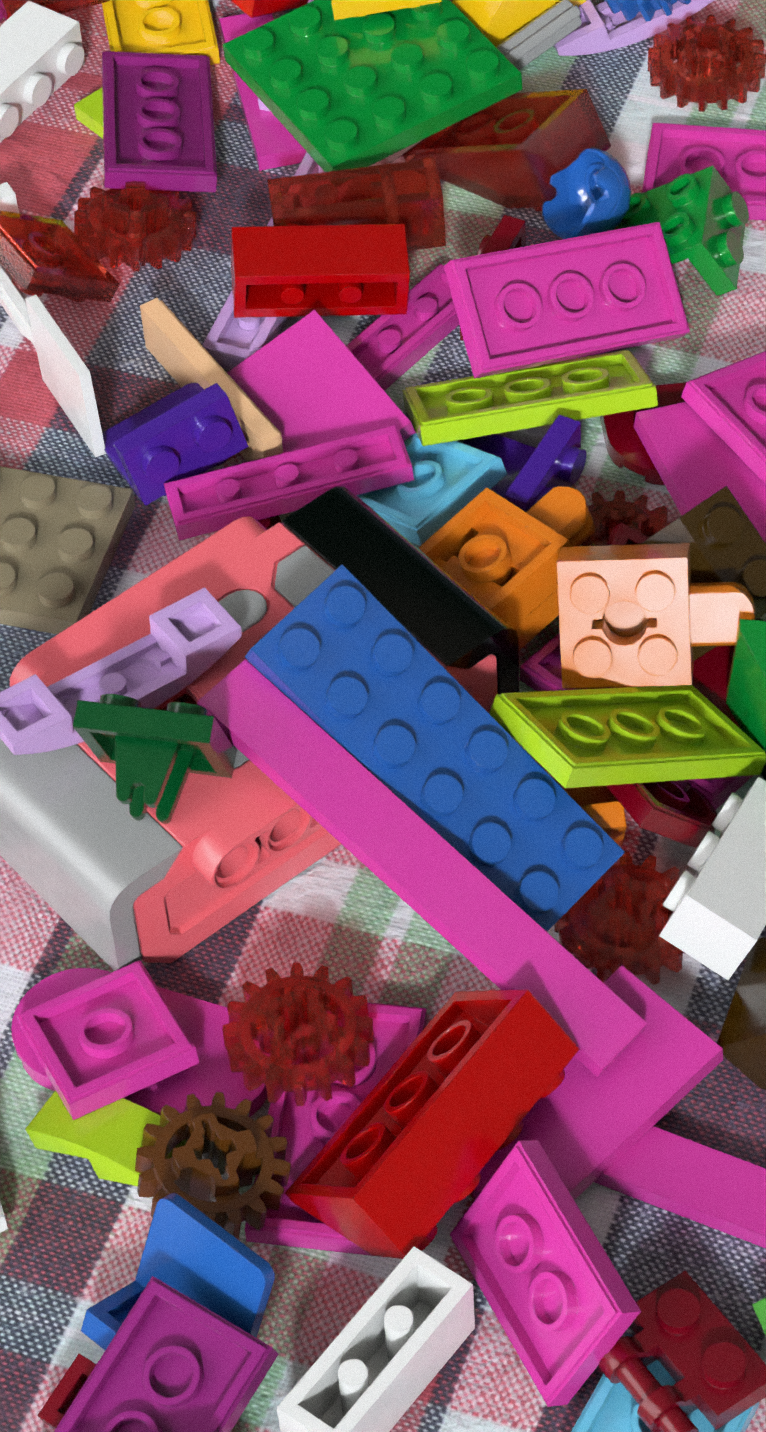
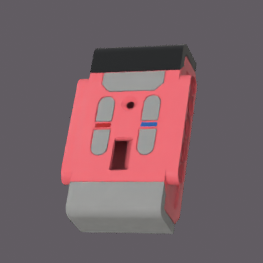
M337 486L283 519V523L279 522L269 529H266L251 516L241 517L228 524L29 652L13 669L10 677V687L35 674L46 687L151 634L149 620L151 614L205 587L241 626L242 636L202 675L154 709L167 711V705L171 702L197 705L199 699L246 659L245 656L248 651L341 565L397 619L488 713L496 694L519 692L518 634L514 628L345 486ZM0 739V856L114 971L141 959L146 963L174 962L337 848L341 843L233 744L236 757L232 778L189 773L171 821L167 824H162L156 817L157 807L150 808L147 806L145 817L140 821L132 818L129 813V804H122L116 797V765L114 763L100 762L85 742L48 752L14 755Z

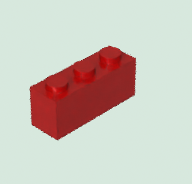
M405 224L232 227L231 278L234 318L306 316L313 310H316L320 316L407 314L410 270Z

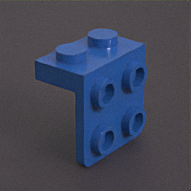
M171 1193L157 1202L135 1281L88 1308L81 1332L106 1350L146 1285L154 1276L257 1338L275 1280L274 1270L266 1260L180 1195Z

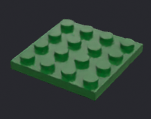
M314 0L223 44L225 61L334 183L523 90L521 72L450 0H442L440 3L422 5L416 8H404L334 20L331 0Z

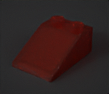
M587 89L515 93L425 138L403 154L406 164L508 209L533 208L535 211H542L544 202L551 201L556 195V188L549 184L550 177L553 174L567 168L578 158L583 150L598 148L607 151L611 144Z

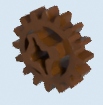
M223 1092L215 1093L211 1106H202L194 1093L187 1095L185 1112L181 1114L175 1108L166 1104L161 1108L160 1126L147 1123L144 1127L143 1147L137 1148L135 1171L141 1173L139 1174L137 1192L139 1197H153L150 1216L153 1218L157 1202L171 1193H176L238 1240L241 1222L246 1221L257 1230L263 1228L267 1209L279 1210L281 1207L284 1193L283 1186L288 1184L291 1166L290 1162L285 1161L288 1144L286 1137H271L273 1117L269 1114L255 1121L249 1117L251 1101L247 1099L241 1101L235 1110L225 1107L226 1101ZM186 1140L185 1146L174 1148L181 1141ZM172 1151V1158L167 1159L169 1153ZM259 1174L253 1186L240 1195L239 1189L252 1185L253 1176Z

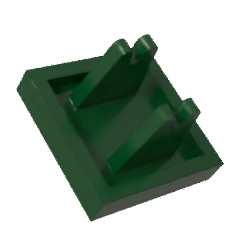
M103 694L100 696L99 702L77 701L73 728L100 762L114 763L116 765V797L122 804H129V813L137 821L145 817L148 806L150 808L157 807L156 817L162 824L169 823L189 773L232 778L236 751L215 717L208 716L209 711L202 706L184 702H171L167 705V711L141 708V702L137 699L117 694Z

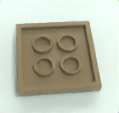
M0 466V624L59 634L90 613L134 510L133 489Z

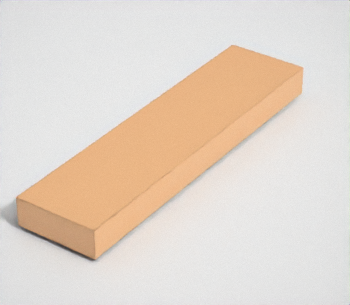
M155 298L140 305L145 346L180 387L189 383H198L205 390L218 383L227 394L249 446L239 452L241 456L248 462L282 454L281 432L165 303Z

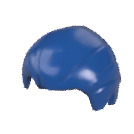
M587 148L567 168L556 172L550 177L549 184L556 188V195L551 201H545L542 205V215L545 223L553 233L562 239L611 231L621 223L629 210L631 197L630 180L625 169L611 154L598 148Z

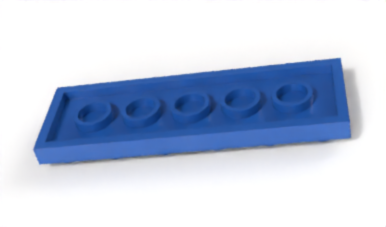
M343 565L337 568L246 654L245 658L263 676L546 932L625 853Z

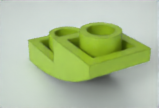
M55 1090L25 1130L35 1148L86 1158L91 1163L99 1179L138 1187L139 1174L141 1173L135 1171L137 1148L143 1147V1131L146 1124L160 1126V1115L122 1098L73 1120ZM186 1140L181 1141L174 1148L185 1146ZM172 1151L169 1153L167 1159L172 1158Z

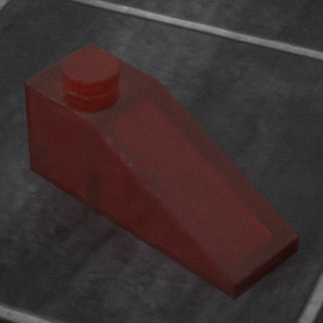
M436 158L267 179L274 226L405 224L407 251L446 246L443 194Z

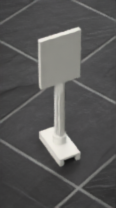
M8 182L0 184V247L25 238L16 194ZM0 259V304L20 333L34 345L42 380L95 458L106 454L89 369L38 296L33 295L27 298Z

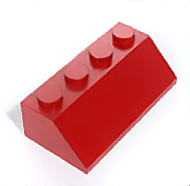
M528 989L456 991L288 1188L285 1194L294 1204L372 1256L403 1259L413 1247L422 1251L435 1238L438 1231L436 1224L454 1203L466 1198L477 1187L481 1179L479 1172L495 1152L505 1148L518 1137L524 1126L522 1119L539 1099L551 1094L562 1083L565 1077L564 1068L580 1049Z

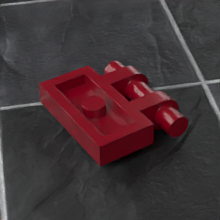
M683 1271L636 1301L641 1312L630 1325V1328L636 1335L633 1337H620L613 1348L603 1356L598 1365L599 1369L611 1383L621 1382L640 1405L637 1414L651 1432H699L698 1428L687 1416L697 1408L717 1430L766 1397V1364L686 1271ZM658 1360L676 1381V1384L673 1386H662L647 1366Z

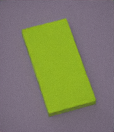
M629 350L576 358L475 379L474 376L405 387L402 390L405 411L422 446L551 425L558 415L580 420L658 406L655 384Z
M693 685L496 694L489 712L564 788L760 775L766 762L765 751Z

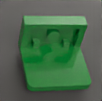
M714 166L692 174L680 175L672 182L644 193L631 195L629 210L621 223L613 230L660 222L671 265L689 259L716 296L737 289L740 263L744 259L742 246L745 224L749 220V212L741 194L730 189Z

